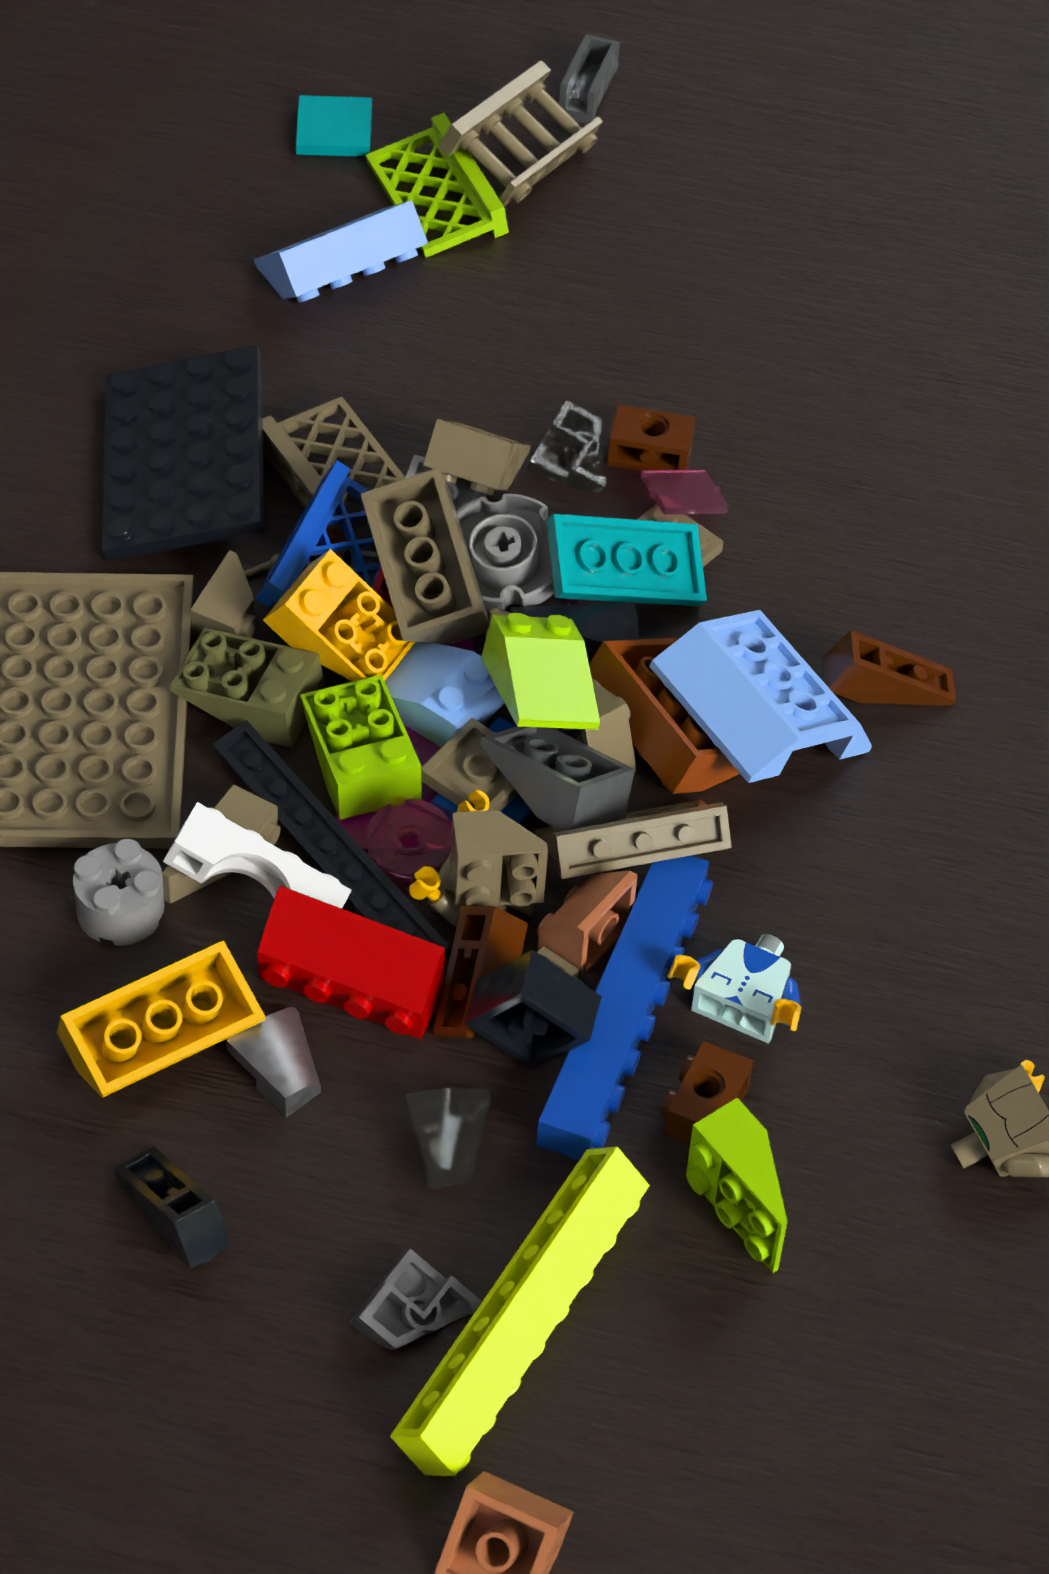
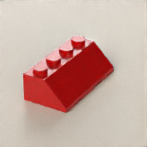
M280 885L276 892L258 949V977L265 979L272 986L278 988L285 987L304 994L316 1003H327L345 1010L355 1018L368 1019L384 1025L396 1034L410 1035L421 1040L439 1007L444 985L445 948Z

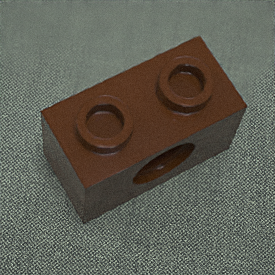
M618 404L609 440L607 465L685 478L693 446L696 417Z
M703 1041L695 1057L692 1055L686 1057L679 1074V1080L682 1083L678 1091L671 1089L664 1101L661 1115L667 1117L665 1135L690 1145L692 1129L695 1123L736 1098L742 1102L750 1086L754 1060ZM701 1094L708 1095V1096H710V1098H704V1097H701V1096H699V1095H701Z

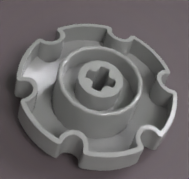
M503 494L502 499L498 502H489L486 497H481L469 502L456 511L486 612L489 613L490 610L495 608L505 611L512 604L521 607L537 606L554 594L546 519H548L547 505L528 496Z

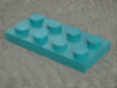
M553 514L546 519L555 598L698 607L707 602L698 524Z

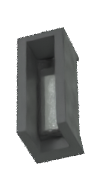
M585 34L560 84L559 105L576 122L588 124L594 120L598 106L613 75L617 73L620 42Z

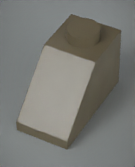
M229 550L191 608L192 635L199 637L205 627L244 637H253L258 626V617L255 616L254 597L237 553Z

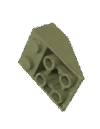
M205 627L169 686L172 693L228 725L236 728L247 720L266 742L290 748L293 747L307 722L300 694L326 688L318 653Z

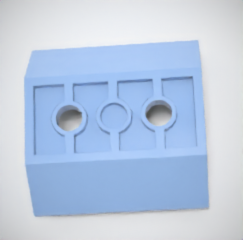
M761 610L700 622L654 658L649 666L748 783L780 775L792 751L825 743L839 760L868 753L872 748L861 724Z

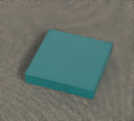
M299 95L296 154L366 157L370 153L372 98Z

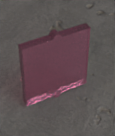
M642 470L640 477L649 490L648 496L654 498L664 515L728 513L729 506L720 494L721 488L715 486L705 470Z

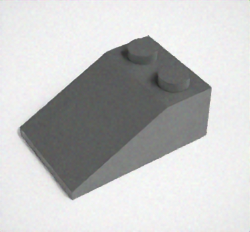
M516 726L481 738V747L537 818L554 826L555 831L559 832L603 824L626 815L635 769L554 728Z

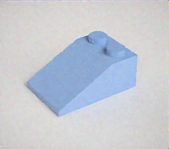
M415 642L385 680L403 724L440 748L471 718L484 725L504 704V701L481 659L482 656L470 650L440 643Z

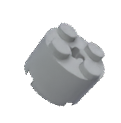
M123 839L117 843L100 846L85 856L80 857L75 862L73 887L77 920L82 930L89 937L99 942V937L113 940V945L125 946L138 943L155 932L159 926V920L162 914H164L165 903L162 870L158 861L151 853L141 848L137 841Z

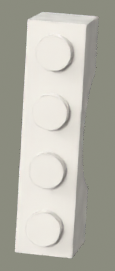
M198 802L184 822L163 860L164 863L200 883L220 873L235 872L245 874L264 885L273 898H275L276 892L281 885L342 909L351 892V889L342 885L334 876L317 871L303 863L297 855L282 851L265 841L257 832L240 827L226 819L220 811L205 807Z

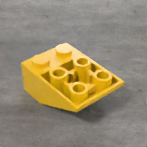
M331 549L304 569L263 619L290 647L318 653L321 665L352 682L382 675L385 681L415 644V642L403 640L394 609Z

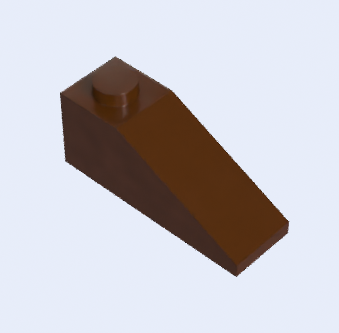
M850 630L822 657L824 683L834 694L855 702L952 706L956 702L952 669L853 630Z
M461 906L432 1035L443 1038H473L476 1031L466 1026L464 1022L476 981L521 956L528 927L527 922L495 906Z

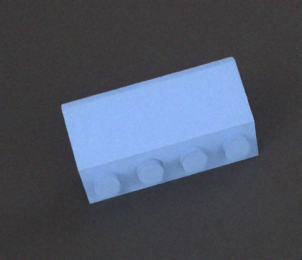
M411 200L380 209L257 258L254 262L283 300L296 297L298 303L320 295L317 288L330 284L332 290L353 282L351 274L361 270L364 276L385 269L383 262L395 257L397 263L418 255L416 248L426 245L428 242Z

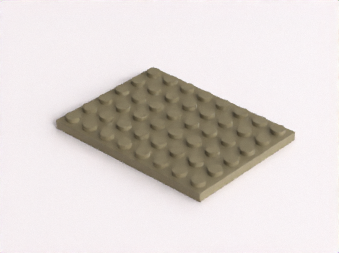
M0 572V847L98 848L103 845L117 843L123 839H133L140 844L141 848L170 849L181 828L187 701L172 693L169 686L190 652L192 627L190 610L193 607V575Z

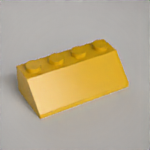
M223 940L61 1015L57 1034L77 1072L103 1098L265 1021L266 1017Z

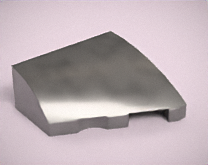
M294 1006L265 1016V1021L226 1040L227 1051L256 1078V1089L285 1118L321 1093V1085L300 1015Z

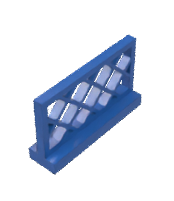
M338 460L322 477L255 600L268 608L281 599L300 576L301 572L310 564V556L324 554L329 549L333 552L350 550L356 567L352 570L371 588L381 568V563L365 566L359 549L375 546L361 498V493L369 490L349 478L347 475L350 468ZM345 492L360 501L362 512L347 514L342 500ZM366 520L372 538L356 540L350 522ZM341 524L347 542L331 544L325 528L329 525ZM318 541H320L321 546L316 547Z

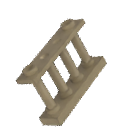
M541 60L451 124L438 146L448 157L460 148L463 151L469 150L506 187L499 198L504 207L513 200L516 203L522 201L532 190V186L576 152L580 151L582 154L587 152L598 140L595 133L603 123L599 117H596L586 126L582 127L545 91L546 86L543 83L551 69ZM526 100H529L531 103L535 101L571 137L561 144L523 107ZM504 116H507L509 119L513 117L548 154L538 160L501 123ZM482 132L486 135L491 133L527 170L516 177L478 139L479 134Z

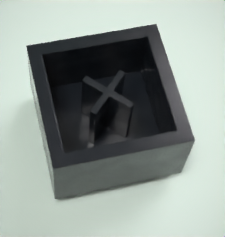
M531 950L476 981L464 1024L528 1067L535 1069L590 1041L602 996L587 987L581 980L572 977L553 964L547 957Z

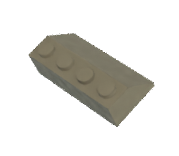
M438 467L361 493L403 640L454 644L484 634L489 629V619L451 493L440 468Z

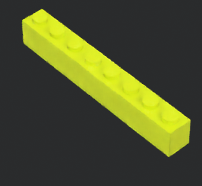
M618 1147L587 1149L390 1435L392 1440L425 1476H456L458 1472L466 1467L471 1458L470 1453L481 1437L493 1427L497 1413L507 1398L519 1388L521 1377L531 1362L543 1352L545 1341L555 1326L567 1316L569 1305L577 1293L591 1280L594 1268L604 1253L613 1247L617 1239L616 1235L626 1220L638 1210L639 1201L650 1185Z

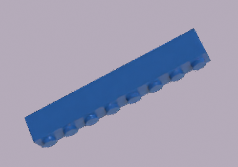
M686 856L653 862L595 991L602 997L591 1039L569 1051L538 1121L537 1147L578 1161L587 1149L604 1147L611 1125L609 1122H606L610 1111L618 1113L626 1091V1087L622 1086L623 1080L626 1075L634 1076L640 1060L641 1051H638L637 1047L640 1040L648 1042L653 1031L656 1016L651 1014L655 1005L663 1007L670 988V981L666 979L676 955H684L685 947L681 946L684 937L689 939L693 937L699 919V914L695 913L698 904L705 906L709 899L713 886V881L707 879L709 861L694 856Z

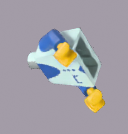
M763 934L756 946L739 939L732 940L724 950H715L697 960L686 955H676L667 977L670 979H682L684 981L683 987L687 990H690L692 985L696 983L691 1011L768 1044L772 1038L776 1023L789 1025L791 1031H796L802 1012L798 984L789 977L791 963L787 959L780 957L784 945L777 937Z

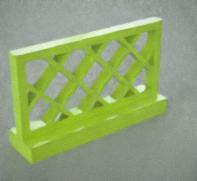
M445 113L431 118L432 128L366 155L368 165L393 205L412 200L414 205L429 207L425 217L418 216L424 234L426 235L428 229L444 231L442 237L419 247L425 258L488 231H491L495 238L509 233L504 206L468 150L463 151L460 148L448 157L438 147L451 126V122ZM427 143H431L433 146L430 155L414 153L416 148ZM389 159L400 160L396 170L381 167L379 163ZM409 162L424 165L420 174L406 172L405 169ZM433 167L448 170L444 179L431 177L429 174ZM399 181L415 184L411 193L395 190ZM423 186L438 188L439 190L435 198L419 195ZM447 191L463 193L459 203L443 199ZM438 209L454 212L450 222L434 219ZM463 214L478 217L479 219L478 222L468 226L458 224Z

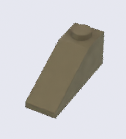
M233 784L214 809L220 811L226 819L244 829L257 832L265 841L275 845L281 831L278 825V806ZM168 865L162 872L164 901L171 904L234 872L220 873L200 883Z

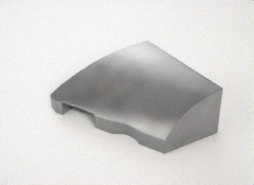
M410 1248L402 1254L349 1324L370 1340L385 1348L394 1350L475 1313L482 1301L453 1276L447 1279Z

